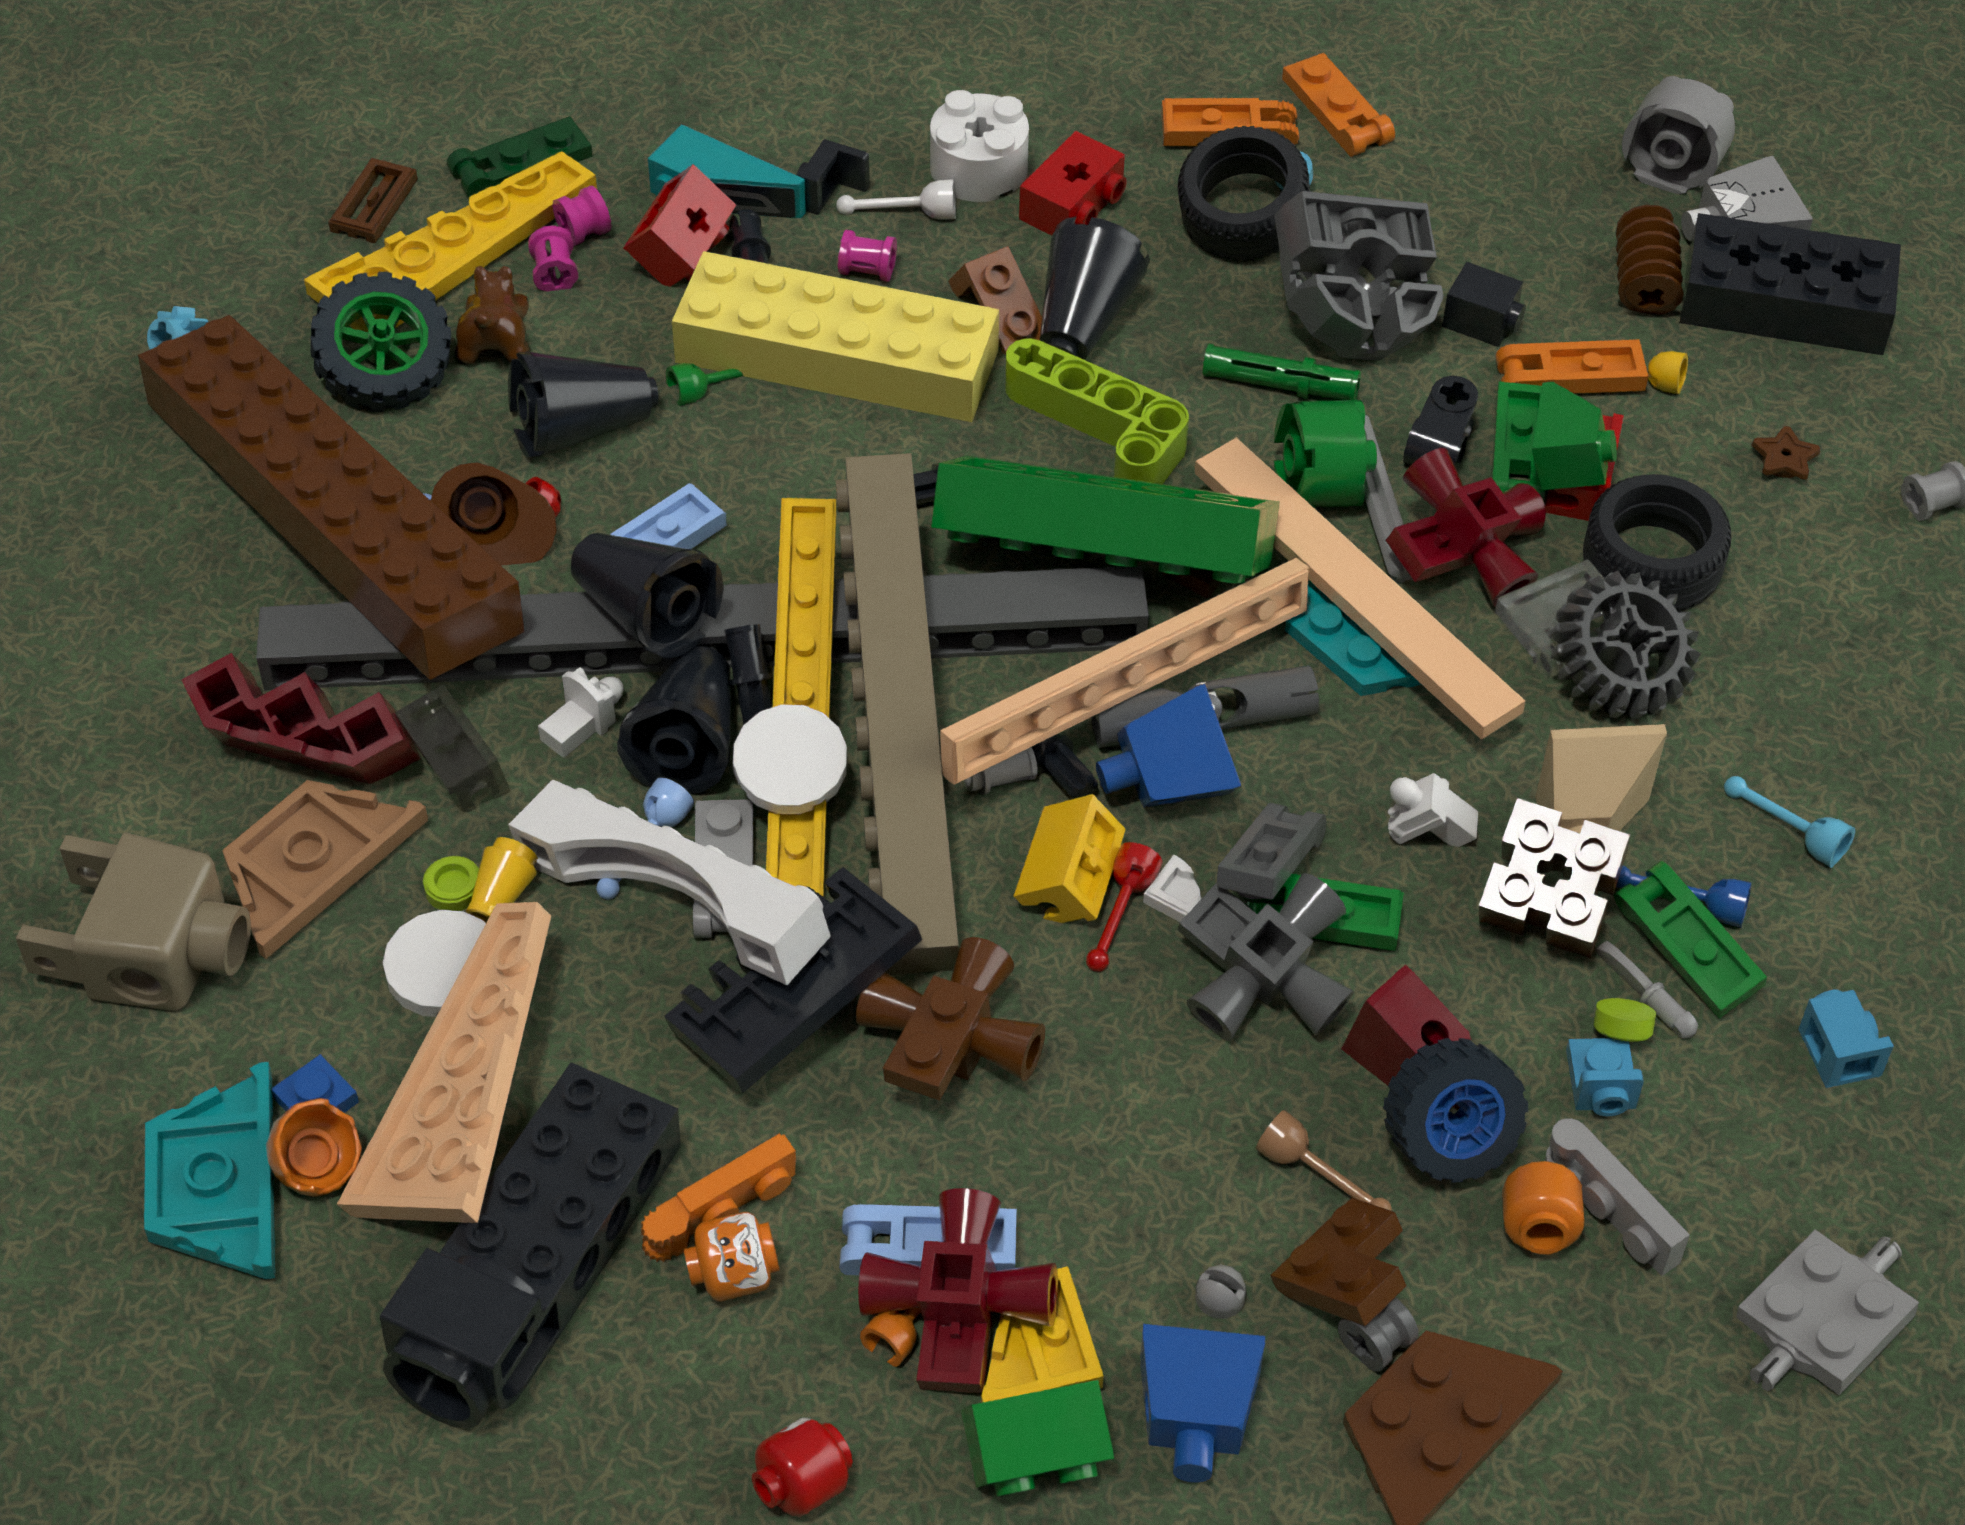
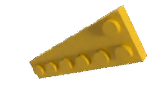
M561 151L505 179L496 186L488 187L470 196L469 205L456 212L445 213L442 210L427 218V226L407 236L402 231H399L385 238V247L365 257L357 252L304 279L307 295L319 303L324 295L329 298L332 294V287L341 281H344L345 284L353 281L354 275L367 273V276L371 277L378 276V272H390L393 278L402 280V277L406 276L415 280L416 287L421 290L426 287L435 295L436 301L472 276L476 267H485L526 239L537 229L542 228L555 219L553 200L563 196L574 198L578 196L580 189L591 185L597 189L596 175ZM373 314L375 320H376V319H386V320H388V318H389V316H390V315ZM363 318L357 319L350 325L353 329L368 332ZM399 320L396 327L404 323V321Z

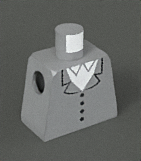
M1769 156L1710 177L1704 183L1699 208L1683 212L1681 225L1684 236L1688 241H1691L1698 213L1766 224H1777L1810 230L1813 218L1774 156Z

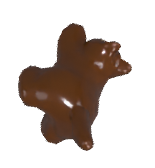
M478 266L474 270L475 294L467 297L466 312L458 319L456 328L457 346L455 357L461 363L473 364L484 352L491 350L501 352L509 363L511 359H518L516 353L531 352L527 341H525L526 327L522 321L529 308L528 297L520 293L514 294L512 272L507 266H503L499 271L489 272L482 266Z

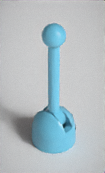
M1739 776L1728 778L1724 784V791L1729 797L1734 799L1742 797L1804 832L1805 845L1808 852L1815 859L1831 868L1849 850L1853 842L1855 828L1839 819L1824 817L1810 823L1747 788L1745 780Z

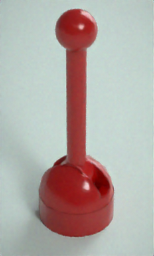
M1127 842L1123 843L1118 850L1113 865V876L1117 885L1122 888L1096 949L1091 950L1086 956V964L1094 972L1105 970L1109 964L1107 952L1132 892L1137 893L1148 889L1160 872L1163 860L1156 851L1148 846Z

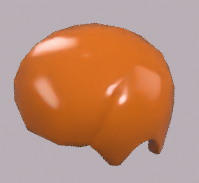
M323 1098L291 1106L273 1123L266 1143L268 1164L278 1180L297 1193L311 1197L339 1190L351 1178L358 1165L362 1151L354 1118L330 1104L328 1099Z

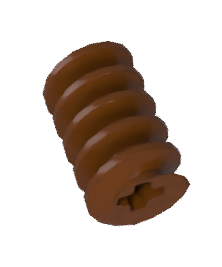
M1642 205L1625 212L1617 222L1615 233L1617 238L1616 251L1618 254V294L1621 302L1632 311L1663 315L1675 310L1682 303L1684 291L1682 288L1680 232L1678 226L1673 223L1674 217L1671 211L1659 205Z

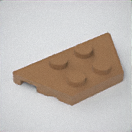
M306 780L222 850L240 903L250 913L251 932L260 955L265 959L271 956L428 821L426 807L420 802L409 800L406 808L379 803L376 793L355 789L342 791L335 788L334 785Z

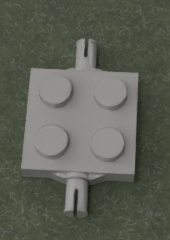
M1814 1230L1738 1306L1737 1318L1762 1337L1770 1350V1353L1755 1368L1751 1369V1379L1757 1384L1763 1380L1762 1388L1766 1391H1771L1774 1385L1790 1369H1794L1815 1377L1840 1395L1916 1316L1919 1302L1888 1281L1883 1275L1902 1256L1899 1245L1894 1241L1889 1246L1891 1239L1884 1236L1878 1240L1863 1258H1859L1848 1253L1817 1230Z

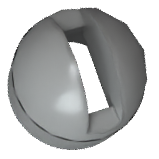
M1222 1264L1209 1267L1197 1281L1196 1302L1199 1308L1208 1316L1218 1319L1230 1318L1239 1313L1243 1308L1244 1298H1246V1285L1241 1274L1233 1267ZM1228 1287L1236 1290V1294H1234Z

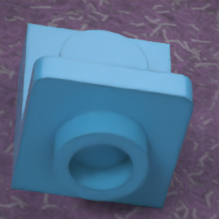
M1612 1038L1569 1039L1566 1053L1575 1109L1593 1110L1601 1116H1615L1625 1112L1627 1109H1636L1644 1081L1642 1071L1633 1069L1629 1042Z

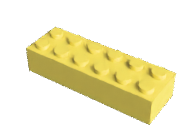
M703 251L672 319L675 363H692L700 368L715 371L736 369L741 371L743 376L972 422L998 353L999 309Z

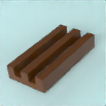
M371 158L329 220L330 232L340 234L341 231H345L348 233V237L357 239L360 235L366 237L367 242L376 243L418 179L416 169ZM380 173L386 174L378 187H374L366 198L367 203L356 220L351 219L350 217Z

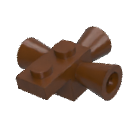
M979 937L964 939L960 944L951 981L933 976L923 995L885 972L861 992L856 1011V1021L859 1026L903 1031L883 1067L885 1082L940 1101L954 1075L969 1080L980 1057L985 1058L1022 1081H1027L1030 1078L1043 1049L1045 1025L1042 1023L991 1018L989 998L1014 970V962L1011 956L1002 947L992 941Z

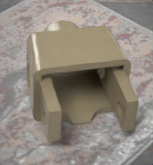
M127 832L122 834L117 845L66 835L59 849L70 882L96 888L77 931L73 935L23 924L16 937L28 973L82 983L90 1000L178 1011L188 1003L202 971L225 976H233L238 972L248 949L251 919L246 907L225 903L214 862L208 854Z

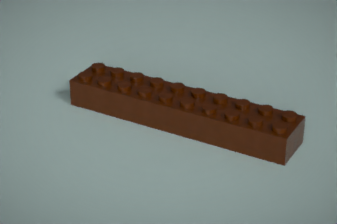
M231 315L212 320L196 330L175 339L164 341L157 347L138 355L148 405L429 680L525 632L519 582Z

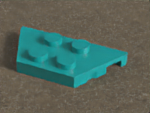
M1308 579L1307 611L1287 620L1285 632L1360 696L1386 692L1389 688L1395 686L1408 688L1422 685Z
M261 1062L249 1068L251 1077L220 1093L217 1087L214 1086L195 1096L188 1105L179 1109H170L145 1123L144 1230L150 1243L260 1278L272 1279L275 1278L274 1173L268 1164L266 1143L273 1126L272 1072L269 1062Z

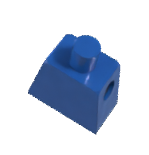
M1205 684L1191 689L1125 725L1117 733L1123 753L1096 762L1097 775L1106 794L1134 785L1143 808L1227 795L1241 787Z
M1143 1324L1140 1367L1148 1445L1175 1448L1173 1474L1178 1479L1187 1482L1207 1481L1212 1477L1214 1452L1239 1454L1261 1372L1265 1336Z

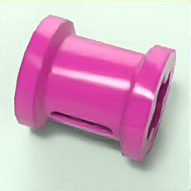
M545 226L537 229L530 235L528 240L529 253L536 260V267L532 271L534 284L538 289L547 292L571 289L578 280L577 265L570 258L574 248L571 234L566 229L558 226ZM546 241H550L552 253H549L546 249ZM555 266L560 271L561 277L559 279L556 278Z
M845 230L838 255V272L843 275H848L850 271L879 275L881 281L889 282L896 261V237L887 236L883 241L858 237L854 231Z

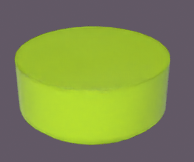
M448 856L435 861L428 867L423 877V886L428 902L438 910L462 911L467 909L472 899L479 872L478 866L470 859L461 856Z
M1622 998L1603 999L1596 1004L1593 1026L1600 1034L1615 1040L1627 1042L1644 1041L1653 1035L1656 1011L1650 1006L1634 1000Z

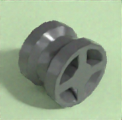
M1396 1297L1366 1326L1344 1318L1338 1323V1333L1345 1347L1372 1371L1384 1369L1392 1361V1352L1395 1349L1408 1348L1419 1337V1330L1413 1316Z

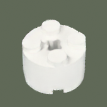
M956 90L949 93L945 98V103L934 113L930 124V171L934 180L953 179L956 198L972 202L992 201L999 199L1000 194L1011 189L1013 191L1018 189L1025 181L1028 172L1029 124L1023 112L1021 101L1012 96L999 97L990 94H971L965 90Z

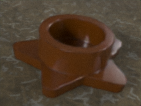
M1784 426L1776 437L1755 438L1751 443V446L1763 456L1762 473L1765 475L1773 474L1783 478L1796 476L1803 480L1807 479L1809 476L1807 462L1820 454L1819 445L1800 441L1789 426ZM1782 452H1788L1790 456H1784Z

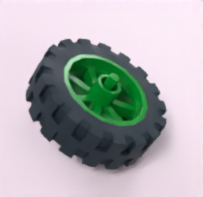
M378 272V276L368 277L367 273L357 274L353 276V281L347 284L341 281L332 287V294L329 298L324 295L317 305V314L313 316L311 323V357L314 359V369L318 378H324L326 381V389L335 397L340 394L345 398V403L357 409L360 405L369 407V412H384V408L394 407L395 410L409 406V402L415 399L419 402L430 394V389L433 386L438 387L444 378V370L448 367L451 344V328L447 326L448 316L442 305L439 307L436 305L435 295L426 287L423 290L416 287L415 280L403 276L402 280L393 278L390 272ZM373 314L390 315V316H389L388 320H386V319H376V320H375ZM363 318L368 332L349 328L348 326L357 319ZM399 320H402L413 331L395 333V327ZM342 339L364 344V346L348 355L343 348ZM420 343L419 350L413 359L397 347ZM368 358L373 364H376V370L369 369L359 363ZM391 359L402 365L395 369L384 370V365L389 363Z

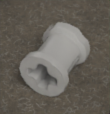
M1951 461L1945 463L1940 471L1925 476L1916 473L1904 478L1901 485L1902 500L1918 521L1929 519L1934 511L1952 505L1956 508L1965 507V467L1960 462Z

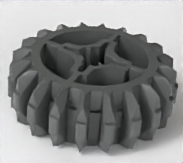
M1619 571L1609 573L1604 579L1599 576L1593 577L1583 587L1575 588L1567 596L1566 603L1557 610L1555 619L1558 624L1551 629L1549 638L1558 643V645L1552 650L1550 659L1565 663V667L1559 671L1558 679L1567 680L1571 678L1576 686L1573 687L1571 697H1579L1584 693L1590 697L1589 711L1598 710L1606 704L1610 719L1618 718L1625 711L1631 720L1641 718L1646 712L1651 715L1657 714L1667 706L1666 704L1674 703L1683 695V687L1692 682L1696 673L1691 667L1698 662V657L1701 653L1690 646L1697 641L1699 632L1685 628L1684 624L1690 620L1691 612L1678 613L1673 605L1676 604L1678 594H1671L1666 598L1659 594L1660 580L1652 581L1644 587L1640 572L1630 574L1625 580ZM1603 611L1605 621L1600 625L1602 632L1597 637H1590L1592 616L1594 613ZM1658 653L1659 665L1655 679L1647 681L1645 669L1649 667L1648 657Z

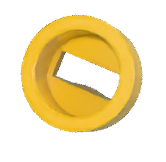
M1675 351L1660 352L1651 359L1648 364V379L1654 388L1663 392L1680 394L1687 375V353Z

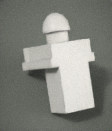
M581 667L574 672H566L562 676L566 704L538 725L540 740L564 758L595 732L603 736L608 731L607 728L616 722L614 704L619 701L624 691V685L619 678L614 676L605 677L599 681L594 676L588 680Z
M1433 773L1416 782L1407 777L1397 778L1392 782L1390 794L1396 804L1388 810L1390 815L1388 829L1389 834L1399 844L1428 831L1433 832L1450 846L1460 847L1477 838L1478 811L1449 790V782L1446 779H1441Z

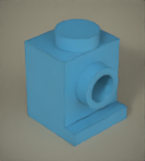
M1829 990L1817 995L1815 998L1809 999L1798 1029L1826 1088L1882 1076L1894 1047L1889 1036L1879 1038L1877 1024L1873 1015L1869 1011H1864L1854 990L1845 992Z

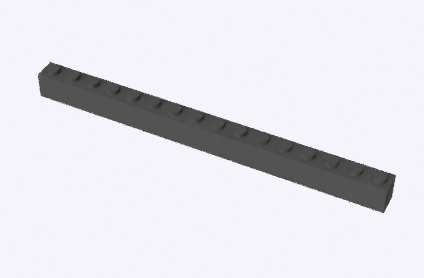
M1109 566L1083 569L1058 568L1040 571H1001L997 573L976 574L950 573L923 576L931 659L1107 650L1148 630L1149 615L1142 566ZM844 579L834 580L832 663L861 662L860 653H849L847 620L857 619L856 605H845ZM778 583L724 585L719 613L716 619L710 616L707 617L699 630L706 634V636L697 646L708 647L719 652L727 660L731 668L730 652L724 630L760 624L766 666H774ZM570 591L520 595L524 633L431 680L351 602L260 607L256 655L264 691L273 690L304 672L320 688L559 677L568 671L574 672L579 667L584 670L586 675L663 672L667 670L677 657L667 659L647 651L587 592Z

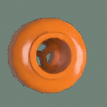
M1538 1161L1520 1166L1508 1175L1502 1189L1503 1220L1505 1232L1513 1243L1533 1253L1553 1254L1569 1247L1579 1239L1585 1226L1582 1184L1573 1171L1561 1164Z

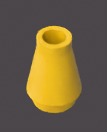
M506 837L496 838L493 846H488L484 849L472 899L466 913L487 923L497 903H514L537 875L534 866L538 857L535 852L514 839Z

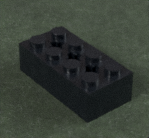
M1698 213L1688 253L1679 323L1883 355L1896 315L1901 244Z

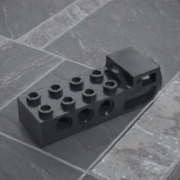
M570 1062L488 1181L478 1223L460 1222L440 1252L426 1248L382 1311L380 1323L386 1352L388 1353L384 1360L383 1371L388 1382L402 1398L431 1418L459 1428H472L478 1425L491 1405L500 1409H506L516 1402L621 1243L680 1149L678 1108Z

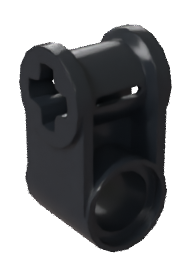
M1452 375L1437 380L1432 386L1419 418L1415 420L1409 433L1404 450V463L1412 465L1426 453L1438 448H1446L1454 466L1456 463L1461 464L1468 440L1473 431L1474 421L1472 414L1478 399L1477 388L1470 380Z

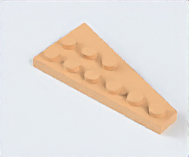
M538 902L496 904L337 1202V1205L347 1214L356 1218L478 1223L551 920V915Z

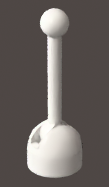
M953 179L937 180L929 183L923 188L920 196L854 200L851 196L844 195L836 203L837 210L843 215H849L858 209L921 206L925 214L933 219H956V196Z

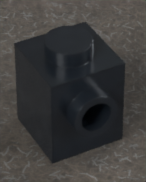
M1466 262L1447 293L1442 327L1499 347L1507 332L1515 334L1518 331L1524 318L1526 305L1519 303L1523 281Z

